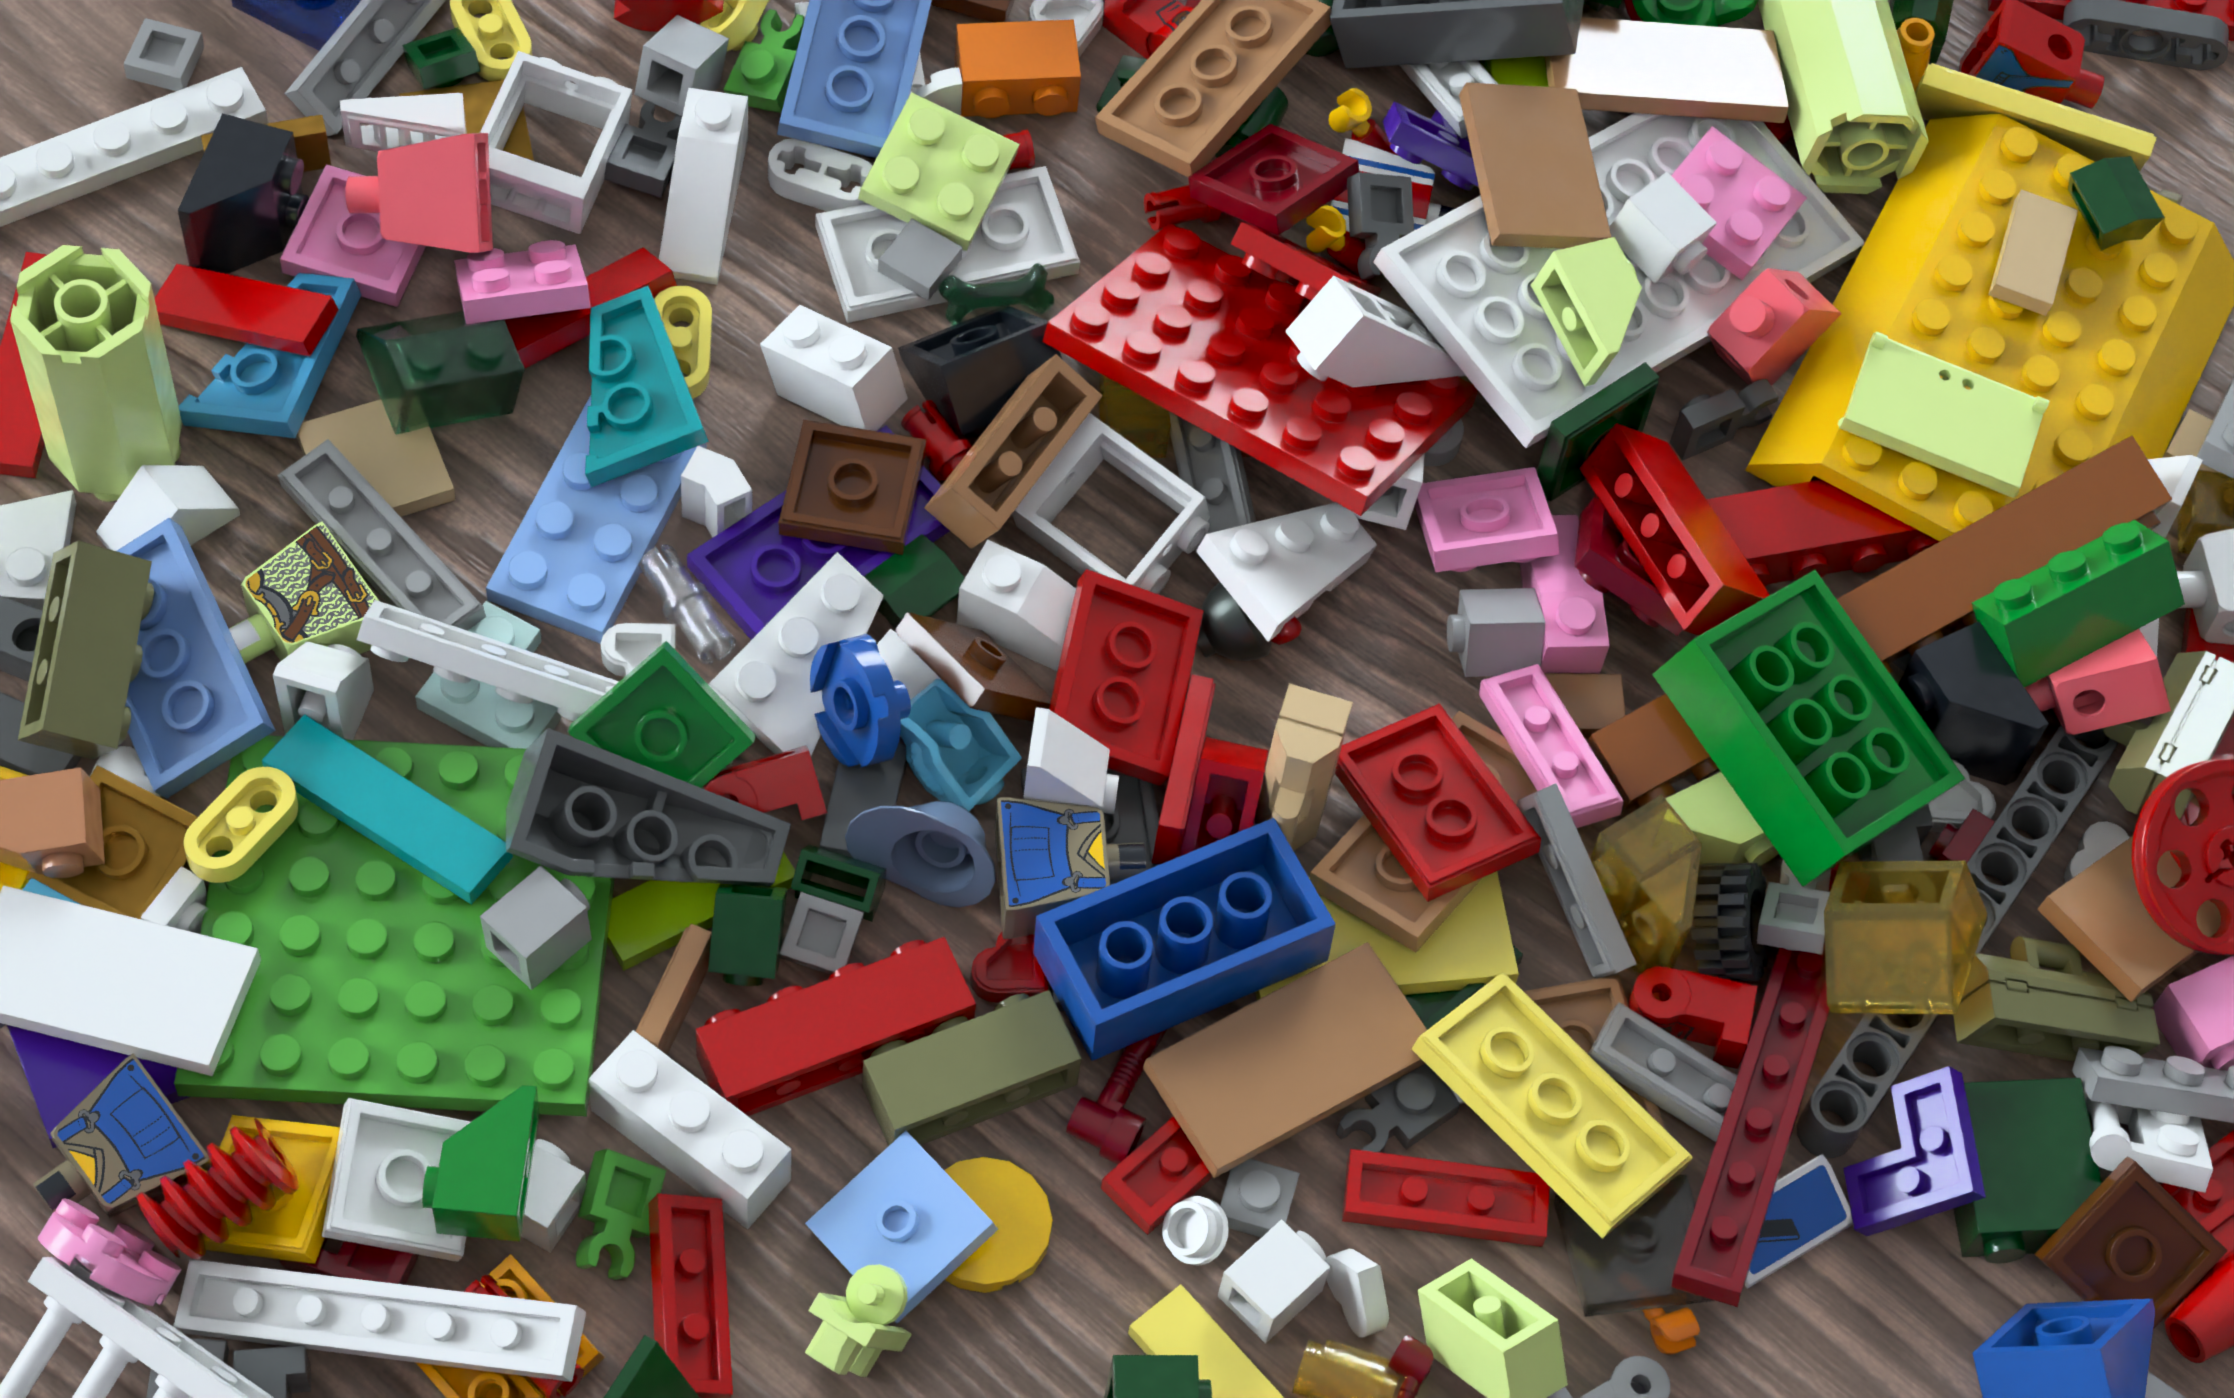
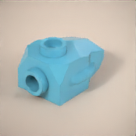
M936 679L910 700V714L907 718L900 720V735L906 745V760L914 775L927 792L940 801L952 802L970 811L975 805L990 801L1004 787V780L1002 778L1022 757L990 712L970 708L942 679Z

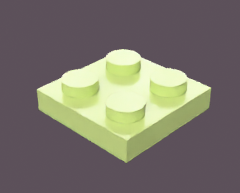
M911 92L860 188L858 199L907 223L914 219L963 247V250L967 251L1017 154L1020 144Z

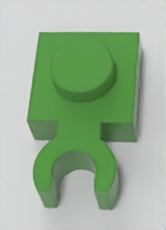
M769 9L763 16L760 24L761 32L764 36L761 44L745 41L723 89L724 92L748 96L749 107L782 113L805 20L804 16L797 14L792 26L786 31L780 32L783 23L777 11Z
M603 1149L594 1153L578 1217L591 1221L595 1225L592 1235L583 1239L578 1246L576 1252V1266L578 1268L596 1267L600 1250L603 1247L611 1255L608 1278L618 1280L627 1278L630 1275L635 1264V1251L630 1242V1236L640 1238L650 1235L648 1203L657 1193H661L666 1170L610 1149Z

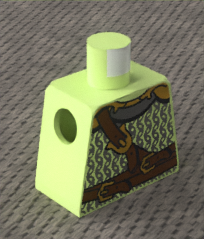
M323 521L314 525L243 580L241 586L246 610L250 617L230 627L229 631L244 663L255 659L273 649L279 660L282 661L307 641L326 647L331 644H340L354 649L359 654L371 650L370 644L358 641L357 637L364 615L374 600H379Z

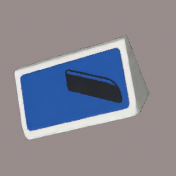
M1823 1154L1777 1180L1745 1282L1747 1289L1853 1225L1851 1209L1831 1165Z

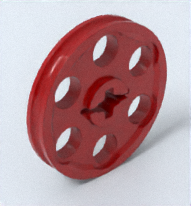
M2230 758L2192 763L2178 769L2164 779L2151 793L2139 814L2135 825L2131 850L2136 888L2143 905L2154 922L2162 931L2181 945L2195 951L2214 955H2234V846L2232 847L2233 851L2228 857L2233 867L2219 868V863L2225 856L2220 846L2234 845V803L2232 799L2234 759ZM2184 789L2190 790L2199 802L2198 817L2189 826L2183 824L2175 812L2176 798ZM2167 851L2174 853L2179 858L2182 872L2179 881L2171 888L2165 886L2157 874L2159 858ZM2207 900L2217 906L2221 916L2220 926L2211 937H2207L2200 931L2196 921L2200 905Z

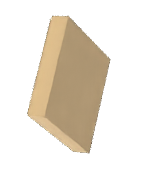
M415 389L302 422L296 435L304 456L329 439L400 517L455 500L453 484Z

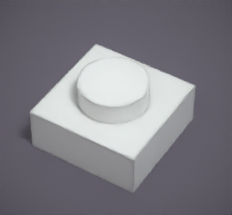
M181 866L143 913L141 920L200 934L203 916L209 909L205 906L207 891L204 880Z

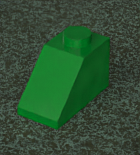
M522 1085L443 1142L439 1167L427 1166L422 1194L423 1208H431L433 1210L437 1234L520 1242L540 1115L537 1086Z

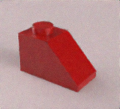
M1210 737L1205 738L1180 856L1253 826L1269 750Z

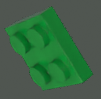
M667 641L578 717L568 729V733L573 738L700 788L752 745L756 737L752 730Z

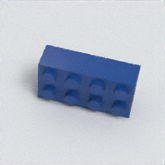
M1272 818L1037 915L1033 953L1091 1061L1328 961L1336 924L1275 818Z

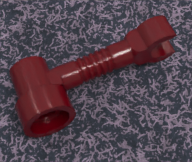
M1167 1029L1125 1047L1097 1101H1092L1084 1096L1081 1097L1070 1117L1066 1133L1099 1148L1100 1157L1117 1165L1135 1150L1147 1119L1125 1109L1124 1106L1144 1070L1145 1060L1155 1052Z

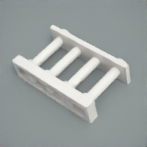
M42 1257L28 1280L29 1283L48 1295L44 1301L48 1309L0 1384V1398H26L72 1323L81 1324L84 1321L103 1334L99 1342L104 1348L72 1398H106L127 1363H136L138 1360L159 1374L155 1379L159 1388L153 1398H274L140 1303L124 1297L90 1279L92 1271L80 1264L75 1258L69 1266L57 1257Z

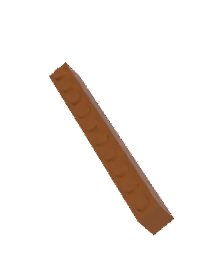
M2131 435L1837 598V601L1888 672L1892 674L1894 671L1889 665L1891 662L1907 653L1913 656L1915 650L1945 637L1943 633L1961 623L1965 627L1976 623L1972 602L1992 593L1999 584L2007 580L2019 579L2048 564L2049 560L2055 555L2066 551H2073L2101 537L2108 528L2114 525L2136 520L2153 530L2161 524L2156 515L2172 500V497L2135 438ZM1666 693L1596 731L1587 740L1590 748L1624 800L1621 813L1636 804H1639L1641 810L1644 811L1645 808L1676 794L1672 784L1692 773L1696 780L1700 782L1720 771Z

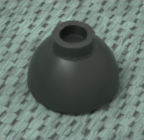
M1219 582L1208 593L1201 609L1204 612L1197 645L1203 655L1207 658L1217 653L1228 659L1238 661L1256 660L1269 655L1272 646L1271 641L1268 642L1222 583Z

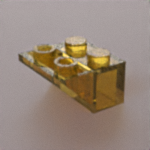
M1662 794L1601 831L1590 857L1637 963L1631 967L1638 973H1642L1646 969L1655 966L1673 968L1692 927L1702 843Z
M1965 860L1840 862L1824 909L1827 1005L1831 1013L1957 1014L1988 914Z

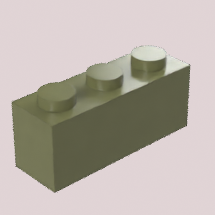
M79 540L53 553L18 741L89 759H94L117 750L118 745L124 741L131 722L130 708L125 707L129 684L139 672L143 655L141 645L137 644L141 620L147 616L154 596L153 584L148 582L152 561Z
M1048 990L1032 997L1026 993H1021L1006 998L997 1004L992 1012L969 1020L967 1017H956L945 1021L933 1030L932 1035L908 1044L905 1040H896L882 1045L871 1054L870 1058L863 1060L862 1088L888 1146L905 1131L919 1145H923L1076 1086L1082 1058L1050 991Z

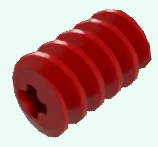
M256 1118L254 1120L258 1135L254 1138L236 1126L230 1129L235 1149L231 1154L226 1153L214 1143L206 1146L212 1166L205 1171L190 1159L183 1162L188 1184L185 1186H180L166 1175L160 1178L165 1198L161 1203L156 1202L144 1192L136 1195L139 1207L154 1232L176 1257L180 1258V1250L192 1259L199 1260L206 1253L202 1233L216 1243L222 1244L228 1240L229 1230L225 1217L238 1226H248L253 1220L249 1201L262 1210L269 1211L276 1204L272 1184L287 1194L292 1195L298 1191L299 1183L292 1164L274 1138Z

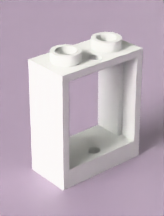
M518 51L480 132L488 133L491 204L581 234L604 182L607 160L625 124L629 125L632 89L618 85L613 80L605 77H594L562 66L552 59L538 58ZM524 103L603 129L582 177L503 151Z
M1091 413L1084 419L1012 513L1015 524L1020 530L1081 575L1088 569L1159 594L1168 582L1171 574L1168 568L1182 551L1187 554L1194 551L1202 542L1210 527V523L1207 522L1210 515L1205 496ZM1103 459L1179 513L1173 523L1126 579L1051 524Z

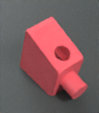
M488 133L461 134L378 151L377 155L378 176H349L347 178L345 197L349 213H380L382 239L469 253L493 250Z
M1768 268L1710 325L1707 334L1717 354L1748 385L1758 380L1767 379L1772 386L1842 313L1801 273Z
M2139 629L2025 687L2039 710L2042 712L2052 708L2064 731L2072 735L2171 711L2158 659Z

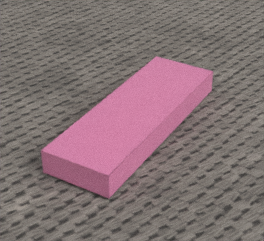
M1539 664L1481 680L1480 698L1537 791L1557 783L1576 828L1621 815L1624 800Z

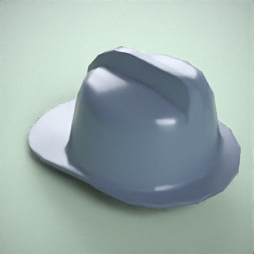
M933 801L911 807H875L861 812L851 820L845 834L848 852L854 859L887 868V880L908 888L921 897L939 905L960 908L977 904L990 894L996 881L995 864L986 850L985 833L981 824L967 809L952 802Z

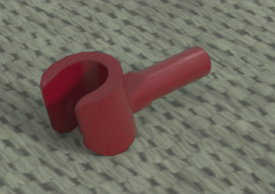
M1406 1335L1402 1339L1388 1364V1368L1405 1377L1397 1398H1415L1418 1395L1419 1388L1429 1375L1434 1360L1430 1347L1410 1335Z

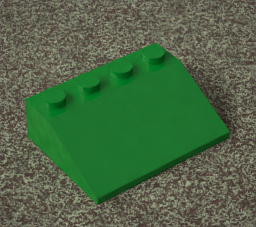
M1816 570L1694 638L1652 674L1802 887L1845 861L1965 779Z

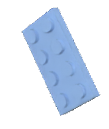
M590 395L487 584L486 594L487 600L601 644L603 635L609 628L613 627L681 497V474L697 446L591 488L585 475L586 455H589L590 432L587 428V406H591ZM707 442L699 446L706 448Z

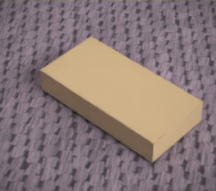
M2021 189L2013 203L1988 295L2046 316L2055 299L2078 210Z

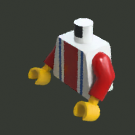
M1351 88L1337 97V103L1340 107L1330 112L1328 118L1329 125L1338 133L1352 131L1351 139L1345 138L1342 154L1358 160L1359 172L1411 177L1414 231L1456 209L1430 203L1435 172L1431 167L1423 164H1414L1403 159L1390 148L1391 143L1388 140L1387 134L1375 120L1368 119L1371 116L1372 106L1369 97L1358 88ZM1348 190L1332 200L1331 206H1321L1306 218V223L1315 228L1306 236V244L1312 252H1321V257L1336 265L1345 266L1360 277L1358 259L1362 251L1365 250V239L1350 237Z

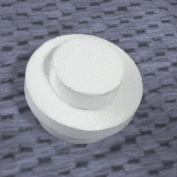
M1200 1196L1186 1198L1175 1204L1167 1212L1162 1226L1163 1239L1171 1253L1181 1262L1191 1265L1207 1264L1219 1256L1227 1242L1228 1220L1226 1214L1217 1202L1209 1198Z

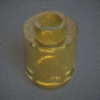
M1327 1339L1325 1345L1308 1340L1292 1393L1306 1398H1393L1399 1377L1386 1373L1390 1359Z

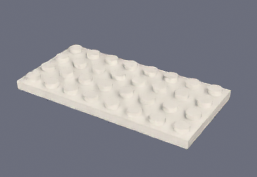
M1634 113L1589 137L1609 226L1630 197L1666 171L1672 175L1712 126L1807 197L1743 280H1740L1709 255L1705 254L1684 275H1681L1675 269L1655 284L1624 253L1626 259L1634 266L1642 289L1620 350L1594 385L1586 387L1583 385L1531 287L1532 282L1553 251L1561 249L1492 246L1481 195L1381 248L1373 262L1521 444L1527 448L1548 435L1551 421L1646 362L1656 373L1710 342L1711 340L1707 334L1710 325L1766 269L1796 271L1801 273L1811 283L1853 259L1861 251L1865 243L1864 240L1763 122Z

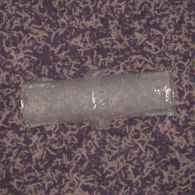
M663 544L661 546V551L666 557L665 560L657 547L651 549L641 558L639 570L647 577L663 601L662 613L670 624H675V626L681 628L703 664L713 663L714 658L709 652L710 649L718 661L722 660L734 649L736 639L727 630L712 608L711 593L703 583L694 581L672 545Z

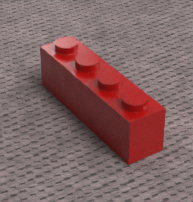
M1616 423L1579 469L1683 630L1699 636L1770 596L1669 443Z
M1822 479L1706 499L1765 587L1768 584L1796 581L1813 570H1816L1821 578L1826 574L1853 570L1856 573L1870 572L1887 563L1907 560L1940 542Z
M945 936L928 943L924 940H914L896 948L890 954V957L865 966L863 963L848 964L833 972L826 981L804 989L801 986L786 987L771 995L764 1004L742 1012L739 1009H728L713 1015L705 1022L704 1026L696 1028V1056L710 1088L744 1114L750 1116L863 1073V1060L870 1058L871 1054L884 1044L896 1040H905L908 1044L932 1035L936 1027L956 1017H967L969 1020L974 1019L976 1002Z

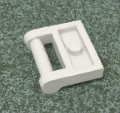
M2083 1089L2087 1113L2091 1115L2094 1131L2090 1137V1152L2093 1161L2099 1167L2114 1171L2128 1156L2136 1161L2157 1182L2206 1192L2213 1167L2201 1118L2091 1101ZM2120 1123L2128 1125L2131 1141L2128 1133L2120 1127Z

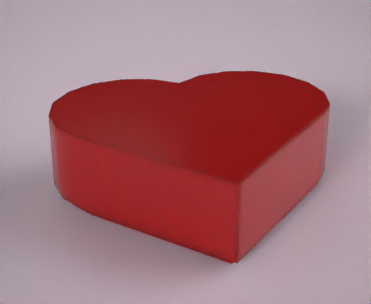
M1001 932L997 938L996 947L987 948L978 953L972 963L970 981L972 989L980 998L989 1002L1000 1003L1016 994L1026 993L1032 997L1048 991V979L1033 953L1035 934L1003 939Z

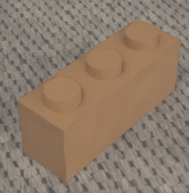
M1057 354L1025 378L924 508L970 549L974 548L1000 530L1103 395Z

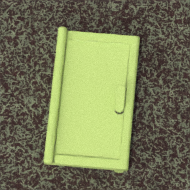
M1877 331L1873 333L1844 417L1839 419L1838 427L2012 498L2016 497L2025 475L2043 414L2050 400L2040 396L2034 397L1888 339L1887 335Z

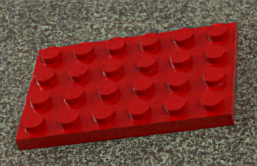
M1171 223L1166 225L1048 321L1043 342L1360 516L1473 407L1478 392L1473 384L1459 376L1362 387H1351L1330 377L1326 381L1318 380L1301 366L1297 360V356L1301 351L1286 333L1289 326L1308 306L1311 300L1295 292V286L1276 279L1273 280L1242 264L1243 258L1229 255L1201 240L1194 232L1179 228Z

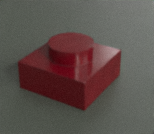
M1974 808L1960 828L1948 823L1928 854L1938 860L1932 874L1938 884V890L1944 894L1948 893L1995 823V821Z

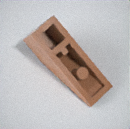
M81 767L0 780L1 863L37 874H43L51 878L74 877L83 873L84 867L105 864L100 789Z

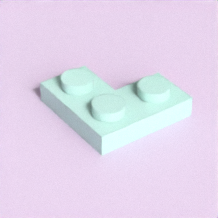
M485 601L482 606L484 607L486 617L468 631L534 653L541 643L540 629ZM433 672L415 696L418 710L487 747L527 749L547 728L554 729L561 720V715L557 712L558 707L535 699L529 704L514 702L498 695L495 691L496 686L472 678L468 683H459L445 679Z

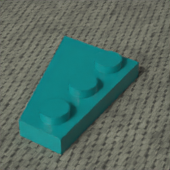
M649 286L592 307L589 343V373L592 377L591 406H587V428L590 432V446L585 464V475L591 488L709 442Z

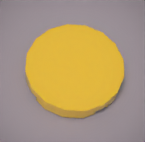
M988 1157L958 1161L944 1171L998 1228L985 1243L945 1280L960 1289L987 1293L1002 1290L1003 1286L1013 1284L1017 1280L1021 1282L1032 1275L1047 1254L1053 1222L1047 1195L1034 1177L1010 1161Z

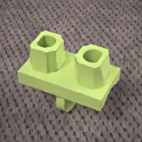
M880 1264L867 1265L857 1270L850 1278L846 1289V1297L819 1292L808 1311L822 1319L823 1322L805 1353L837 1374L847 1375L848 1371L860 1377H867L882 1350L902 1352L912 1334L902 1327L889 1326L887 1324L895 1321L905 1309L908 1298L907 1286L903 1277L890 1267Z

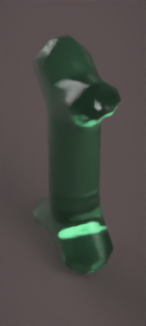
M1035 263L1026 275L1017 280L983 284H968L955 275H948L941 281L938 287L940 295L948 301L945 317L954 326L959 324L968 313L975 309L1018 304L1026 305L1038 314H1044L1054 305L1053 294L1045 288L1048 272L1040 263Z

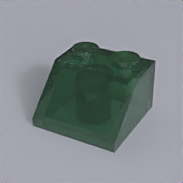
M464 311L357 329L356 338L395 434L411 432L428 426L434 428L513 413L525 368L504 320L466 324Z

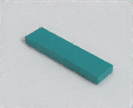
M305 714L262 759L263 767H273L285 772L292 779L298 794L471 905L513 858V854L506 852L505 841Z

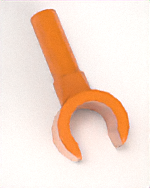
M1626 1272L1618 1279L1617 1284L1644 1313V1317L1650 1322V1331L1654 1344L1661 1353L1675 1354L1696 1346L1694 1336L1699 1334L1700 1327L1695 1315L1688 1307L1666 1314L1660 1303L1652 1298L1630 1272Z

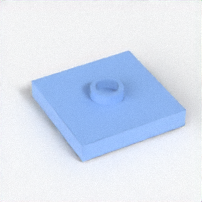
M907 1131L903 1132L805 1223L852 1276L857 1270L867 1265L880 1264L895 1269L903 1277L907 1286L908 1300L904 1311L895 1320L896 1323H899L998 1230L994 1222Z

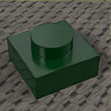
M458 27L402 45L407 65L424 89L454 86L461 82L465 76L480 72L476 51Z

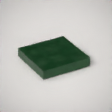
M1646 362L1551 421L1537 470L1547 502L1553 501L1586 479L1579 468L1616 423L1643 432L1659 383V376Z

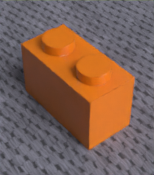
M1074 19L957 24L954 62L955 67L960 69L963 83L962 117L981 116L984 118H997L1003 115L1018 114L1053 116L1065 112H1077L1081 71Z

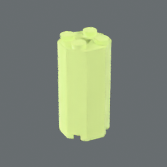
M1759 0L1758 6L1764 29L1774 31L1789 105L1787 114L1801 166L1809 176L1811 172L1813 173L1818 187L1826 193L1869 194L1881 188L1880 178L1893 171L1896 172L1897 179L1912 173L1929 140L1888 0Z
M62 245L19 273L16 288L18 300L16 306L13 304L10 321L49 460L79 492L93 493L102 501H116L142 465H175L181 454L179 439L182 420L150 281L119 249L101 248L102 255L84 254L82 246Z

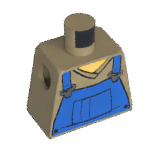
M1010 797L997 798L994 831L1003 939L1035 934L1037 915L1110 886V883H1117L1146 871L1144 843L1107 844L1104 813L1097 807Z
M133 1053L124 1059L50 1133L52 1140L66 1158V1161L34 1182L33 1186L52 1212L56 1211L63 1198L78 1203L92 1194L110 1218L139 1205L136 1195L140 1192H144L151 1198L163 1193L160 1178L164 1175L179 1185L188 1181L183 1162L187 1159H190L205 1171L212 1166L209 1155Z

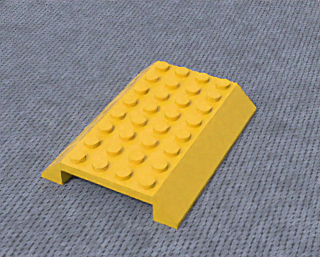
M2002 113L1929 120L1925 127L1929 142L1914 171L1897 180L1832 304L1842 314L1809 347L1745 471L1775 487L1810 482L1812 477L1816 476L1924 534L1942 541L2133 435L2147 459L2163 458L2234 306V260L2214 222L2151 190L2150 192L2165 218L2143 239L2123 241L2101 251L2068 191L2070 173L2095 161ZM2021 189L2078 210L2055 299L2046 316L1988 295L2013 203ZM1877 331L1887 335L1888 339L2031 396H2040L2050 400L2043 414L2025 475L2016 497L2012 498L1838 427L1839 419L1844 417L1873 333Z

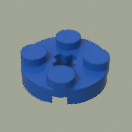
M868 634L821 646L812 661L810 690L811 693L822 690V701L825 711L815 713L814 715L820 734L828 749L840 763L848 767L861 764V768L892 760L899 743L900 720L907 718L911 711V702L906 686L899 680L893 681L885 661L879 654L875 640Z

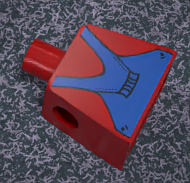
M2017 0L2002 1L1961 57L1958 71L2061 104L2065 99L2090 109L2097 103L2105 80L2104 76L2081 68L2085 39L2080 32Z

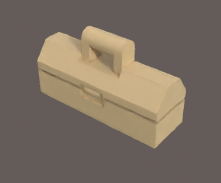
M1289 683L1274 730L1255 820L1257 824L1275 818L1294 851L1317 835L1332 786L1353 702Z

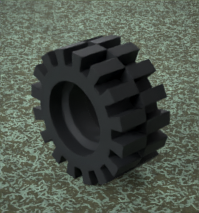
M1705 863L1701 865V870H1698L1696 875L1698 885H1694L1693 896L1696 901L1695 905H1692L1691 917L1695 918V927L1692 928V940H1696L1694 956L1695 960H1699V973L1732 981H1758L1763 977L1764 967H1767L1768 963L1766 949H1770V946L1757 944L1758 925L1767 886L1766 878L1762 876L1763 869L1758 863Z

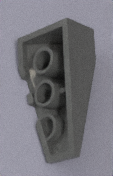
M547 728L525 750L506 808V852L569 876L770 887L775 882L791 824Z

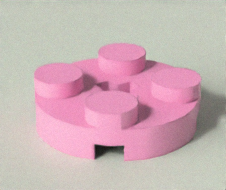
M63 1198L38 1236L40 1243L69 1266L75 1257L80 1264L92 1271L89 1278L100 1285L145 1305L154 1306L155 1302L161 1305L182 1269L168 1258L152 1251L155 1243L139 1231L119 1223L112 1233L97 1225L99 1217L74 1201Z

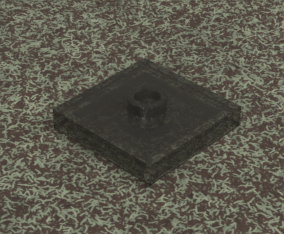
M1687 1174L1677 1175L1603 1239L1557 1193L1555 1194L1554 1206L1585 1317L1715 1301L1671 1287L1673 1273L1695 1209V1201Z

